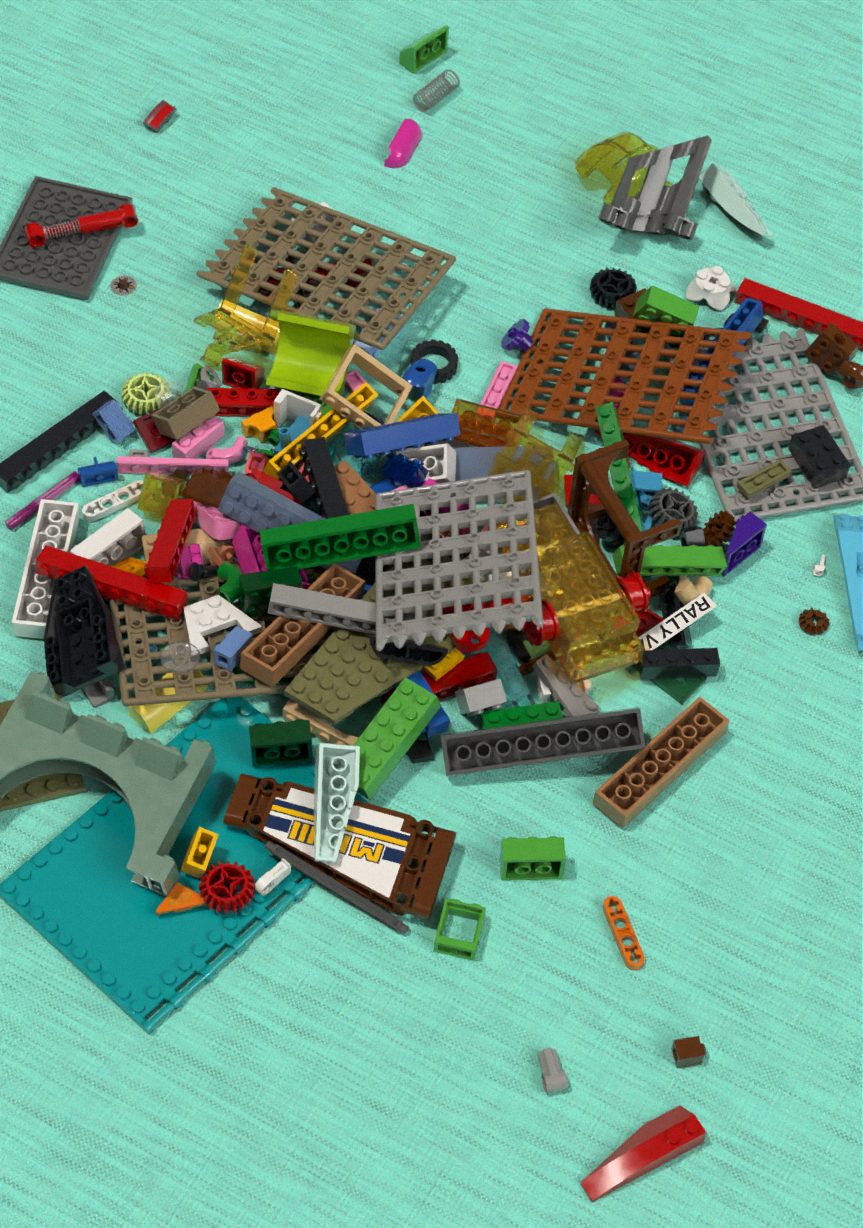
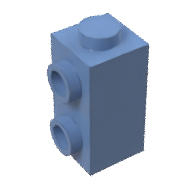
M237 626L231 632H228L224 640L217 644L213 650L214 664L231 672L240 662L241 652L253 642V634Z

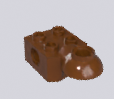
M831 322L811 343L804 354L829 376L839 375L845 387L850 389L863 387V366L851 362L856 356L858 345Z

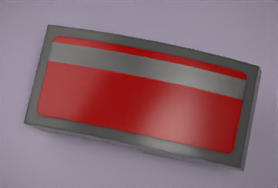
M162 100L146 117L143 124L158 133L165 122L168 123L177 108Z

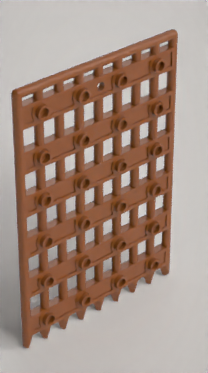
M545 308L542 310L531 335L533 343L528 350L524 351L497 413L499 416L600 429L595 407L603 405L605 402H613L614 404H620L617 411L623 433L711 444L713 439L704 435V431L718 429V425L710 422L709 418L723 416L722 411L713 407L715 404L728 402L727 398L718 394L720 391L733 389L732 385L723 382L724 378L738 376L737 372L728 368L729 365L742 364V359L733 355L734 352L747 351V347L739 344L738 341L752 338V334L742 331ZM547 316H551L549 321H546ZM570 318L584 320L582 325L568 324ZM603 322L617 324L615 329L601 328ZM637 326L651 328L649 334L635 332ZM542 328H545L543 334H541ZM671 330L685 332L683 338L669 336ZM565 331L578 332L576 338L563 336ZM705 334L720 336L718 342L703 340ZM598 335L612 336L610 342L596 340ZM632 339L646 340L644 346L630 344ZM539 340L538 346H534L536 341ZM559 343L573 345L571 350L557 349ZM666 343L680 344L678 350L664 349ZM593 347L607 349L605 354L591 353ZM700 347L715 349L713 355L698 353ZM627 351L641 353L639 359L624 356ZM534 353L532 359H530V354ZM554 356L568 357L566 363L552 361ZM660 356L675 357L673 363L659 361ZM587 360L602 361L599 367L586 366ZM695 360L710 361L708 367L693 366ZM621 364L635 366L634 371L619 370ZM529 365L527 371H523L525 366ZM548 368L562 370L560 376L546 374ZM655 368L670 370L668 376L653 374ZM582 372L596 374L594 380L580 378ZM690 373L705 374L703 380L688 378ZM616 377L630 378L628 384L614 383ZM523 378L521 384H518L519 379ZM543 381L557 382L555 388L541 387ZM650 381L665 383L663 389L648 387ZM577 385L591 387L589 393L574 390ZM685 385L700 387L698 393L683 391ZM514 390L517 391L516 396L512 397ZM610 390L625 391L623 397L609 396ZM537 394L551 395L549 401L535 400ZM645 394L660 396L658 402L643 400ZM571 398L585 400L583 406L569 404ZM680 398L695 400L693 406L678 405ZM509 403L512 404L511 407H510V409L507 410L506 408H507L508 404H509ZM532 406L546 408L543 414L529 413ZM640 407L654 409L652 415L638 413ZM566 411L580 413L578 419L563 416ZM675 412L690 413L688 420L673 418ZM635 420L649 422L647 428L634 427L633 423ZM669 425L685 427L683 433L667 431Z

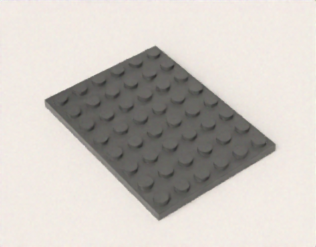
M35 176L0 245V280L88 300L122 226L86 234H80V232L77 233L76 231V234L73 232L70 235L67 233V235L64 234L62 236L61 234V237L58 235V237L55 236L53 238L52 236V238L46 239L45 243L40 247H31L29 245L24 229L30 223H39L43 227H46V225L48 227L51 225L52 227V224L55 226L58 223L61 225V223L64 224L67 221L70 223V221H76L77 217L116 210L123 204H132L133 199L123 195Z

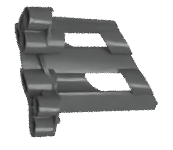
M707 135L630 157L611 205L604 202L598 219L607 226H610V228L625 231H641L657 235H674L687 240H693L698 224L688 220L685 215L712 139ZM690 155L682 179L672 186H665L673 159ZM649 167L640 192L634 198L628 197L627 194L636 170Z

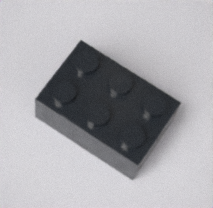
M824 425L791 436L788 449L814 489L847 478L850 463Z

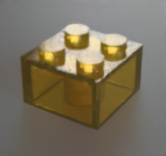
M155 471L145 473L137 509L165 517L166 507L169 506L172 499H183L182 492L186 487L187 480Z

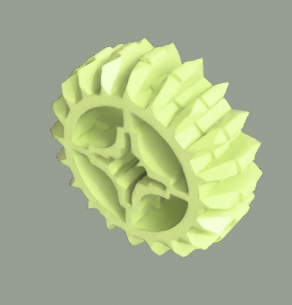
M143 372L142 375L136 373V377L130 376L129 380H125L121 393L124 406H127L128 411L132 410L134 414L139 412L140 416L143 413L149 414L167 405L171 395L169 384L165 382L164 377L160 378L159 374L153 375L152 372L149 374Z

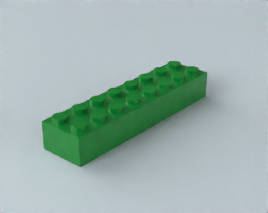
M414 504L260 530L261 546L267 571L295 566L298 569L421 548Z

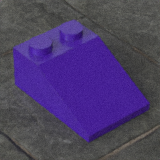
M751 511L745 516H740L736 522L737 525L725 557L727 567L721 573L723 577L762 545L767 524Z

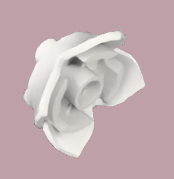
M720 266L699 270L687 287L686 299L692 301L706 299L709 306L722 311L728 305L730 292L733 293L735 291L734 283Z

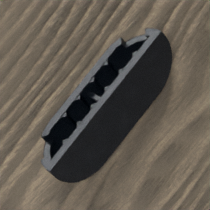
M675 580L670 582L663 595H660L663 620L684 607L674 592L677 587ZM689 626L668 640L680 648L691 647L692 640Z
M370 635L369 638L373 651L379 657L389 660L432 666L441 662L448 653V648L422 643L419 646L415 641L406 640L400 649L396 647L394 642H389L385 644L382 651H377L376 635Z

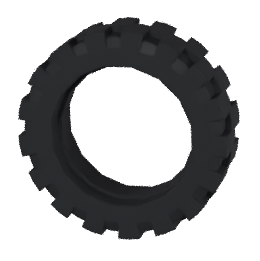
M431 339V341L425 340L422 344L419 343L416 345V348H413L410 366L415 361L429 354H438L448 360L447 366L437 369L433 384H438V382L444 383L447 379H452V376L456 374L458 354H456L455 348H452L449 343L446 344L442 340L436 341V339ZM416 368V370L419 372L425 371L422 368Z

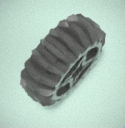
M669 487L667 490L663 488L655 493L650 500L648 509L650 510L649 516L653 517L652 522H656L657 526L678 518L682 523V530L693 527L696 523L698 515L697 506H694V501L689 499L690 495L686 496L684 491L679 492L677 488L672 490Z

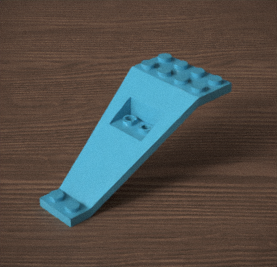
M848 514L834 515L833 522L838 539L857 650L863 651V515L858 517Z

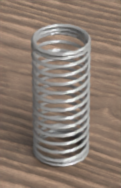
M450 69L444 70L434 80L414 94V104L423 112L429 111L430 108L460 85L459 77ZM447 72H451V73L456 77L457 83H456L455 78H454L451 74H449V73H447ZM445 73L449 74L454 79L456 86H454L452 79L449 76L445 75ZM446 77H448V78L451 80L453 86L451 85V83L449 82V80L446 79ZM417 95H418L419 100H420V102L422 103V105L425 106V105L423 104V102L421 101V99H420V96L422 97L423 101L428 105V107L425 106V107L428 108V109L423 108V107L419 104L418 99H417Z

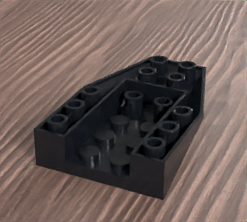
M87 566L78 568L55 579L44 633L46 671L54 692L62 697L126 669L109 611Z

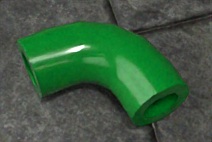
M228 561L223 562L218 568L217 575L225 581V584L217 589V595L232 603L239 597V578L244 573L236 565Z

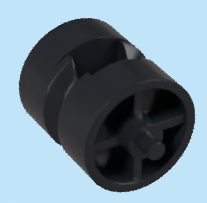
M609 515L603 516L597 521L595 525L596 534L607 546L616 548L625 542V539Z

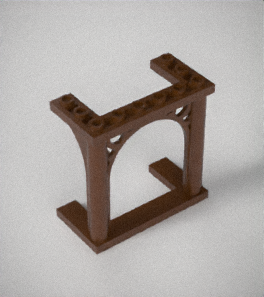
M627 440L615 442L612 445L598 448L595 451L581 454L575 458L567 511L610 582L614 577L618 576L599 546L595 525L601 517L609 515L626 541L619 575L622 578L626 577L630 572H638L640 574L645 548L679 536L682 523L677 518L640 532L609 482L608 471L612 462L628 457L630 444ZM590 494L596 495L601 503L588 506ZM662 576L644 584L649 588L651 597L664 593L668 588L670 580L667 576Z

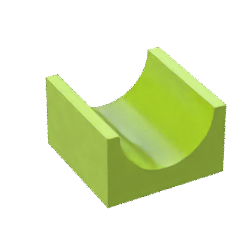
M288 311L279 312L277 318L279 321L277 352L272 370L266 379V385L321 396L346 350L353 345L356 325ZM348 367L334 390L341 396L344 394Z

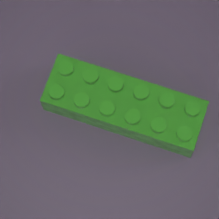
M406 677L353 745L360 746L359 786L357 792L369 800L378 791L441 707L436 695Z

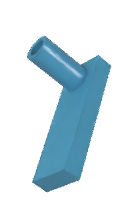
M299 415L290 428L281 427L279 429L280 442L274 449V454H278L309 429L310 418Z

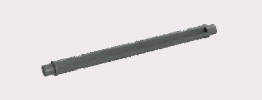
M268 841L264 849L271 852V855L280 860L284 858L294 869L394 929V931H399L404 935L407 933L409 926L405 925L402 920L386 912L278 844L275 845Z

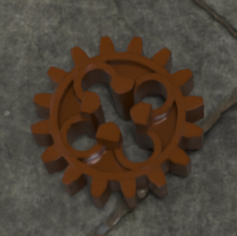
M721 510L719 514L715 513L714 517H710L709 522L704 524L706 526L703 529L706 546L713 545L717 547L718 545L721 547L722 542L726 543V538L732 536L730 533L735 530L733 527L736 524L734 521L735 517L726 510L724 512Z

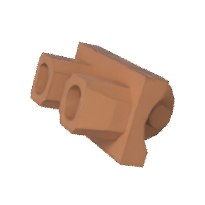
M233 546L209 547L208 551L211 555L209 562L212 566H220L223 562L228 561L240 569L234 560L236 551Z

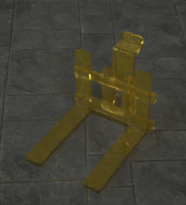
M248 245L243 246L220 308L200 315L194 320L195 323L202 327L210 325L219 330L213 336L215 341L207 345L204 356L200 358L201 361L212 367L219 366L223 355L234 351H249L252 349L258 353L262 349L259 346L274 347V340L279 329L278 313L286 310L298 275L288 269L284 271L262 330L238 317L234 312L257 251ZM223 320L232 326L226 328L217 322Z
M526 407L514 430L510 429L506 436L509 439L502 452H497L493 458L496 463L488 476L503 474L507 468H510L512 472L529 470L531 472L532 485L543 487L537 499L553 493L558 495L562 489L559 485L567 471L572 472L574 468L572 462L583 438L570 432L561 451L553 448L529 434L538 413ZM521 444L525 446V449L516 463L512 459ZM533 452L543 456L539 466L529 461ZM551 462H554L556 465L548 480L543 478ZM525 495L514 496V502L524 501ZM503 498L501 504H507L506 498Z

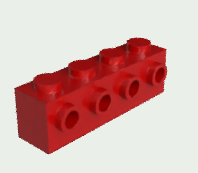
M206 388V390L212 392L220 408V411L215 416L251 417L253 414L259 413L271 406L274 408V400L279 394V389Z

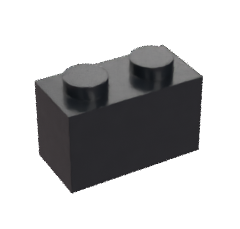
M291 461L276 473L301 503L311 498L312 494L316 492Z

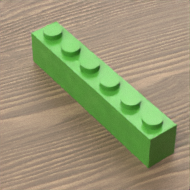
M625 545L619 546L613 554L617 576L620 575ZM657 545L645 548L640 575L720 576L726 569L727 563L722 547H715L713 545L706 547L697 545Z

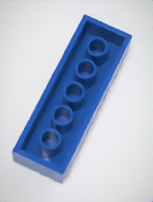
M437 413L343 433L347 455H354L355 458L363 457L364 459L375 457L374 455L390 454V451L394 450L396 452L404 451L408 447H422V444H436L440 440L450 441L454 440V436L461 435L457 413Z

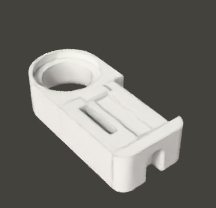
M282 858L273 869L266 872L256 882L255 890L262 896L268 894L291 873V864Z

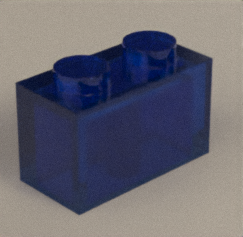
M391 453L382 474L389 480L411 488L422 486L428 470L423 466L424 463L417 459L413 461L408 460L407 456L400 453L398 456Z

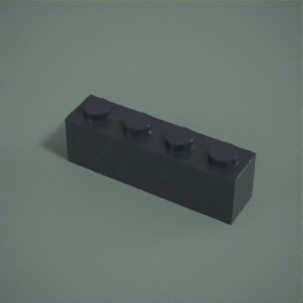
M718 648L645 650L640 652L638 659L640 679L712 677L717 675L720 667Z

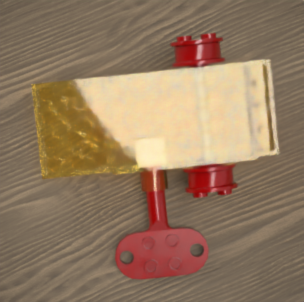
M557 503L535 509L534 517L543 626L537 627L533 621L525 622L522 630H525L532 646H541L544 641H547L571 684L639 663L645 648L636 635L640 623V618L636 612H646L649 606V598H651V592L645 586L641 575L638 572H630L624 578L620 576L614 577L587 531L576 535ZM527 519L515 520L516 527L527 525ZM508 522L496 523L497 529L508 528ZM529 543L517 545L518 551L529 550ZM510 546L498 548V554L510 553ZM531 568L519 570L520 577L531 575ZM533 594L521 596L522 603L533 601ZM513 597L501 599L502 606L514 604ZM493 601L482 604V609L494 607ZM474 603L462 605V612L474 610ZM454 606L442 608V615L454 613ZM485 628L480 637L473 630L465 631L460 640L453 633L448 635L456 647L463 651L474 652L483 649L487 645L490 630ZM470 639H477L479 643L474 644Z

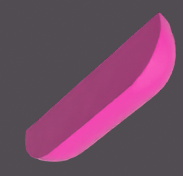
M405 118L388 148L391 152L387 160H385V167L400 168L409 162L422 138L421 128L413 119Z

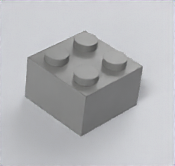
M501 679L455 691L460 713H467L468 716L483 713V708L486 711L502 707L501 703L507 702Z

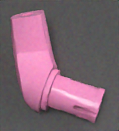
M238 436L233 447L226 449L211 447L207 451L206 457L207 459H227L229 464L237 463L243 458L242 452L248 440H245L243 436Z

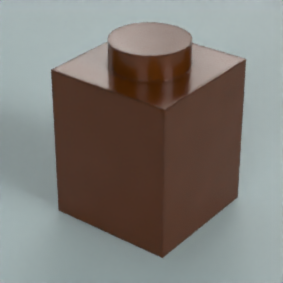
M699 1036L673 1041L671 1050L676 1068L702 1064L703 1058L706 1056V1048L704 1043L700 1042Z

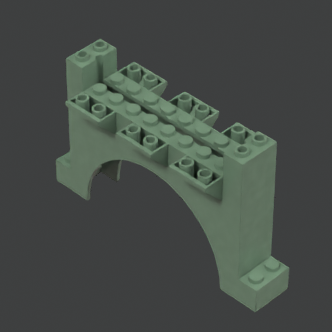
M31 671L0 725V800L24 782L49 774H80L105 783L126 801L134 815L135 841L130 860L126 866L127 870L134 872L131 882L167 896L180 877L174 859L168 856L217 763L212 745L207 741H197L194 739L183 759L179 749L174 746H164L155 738L148 739L143 737L142 740L139 738H129L125 727L119 723L114 722L112 724L107 722L100 715L93 716L88 714L87 717L75 715L68 702L54 699L56 694L49 677L42 672L35 673Z

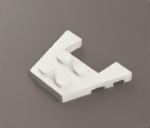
M220 595L183 607L192 657L209 651V645L203 638V636L234 625L249 631L253 635L262 632V626Z

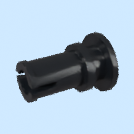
M194 562L190 565V578L195 582L205 577L218 576L219 566H205L204 564Z

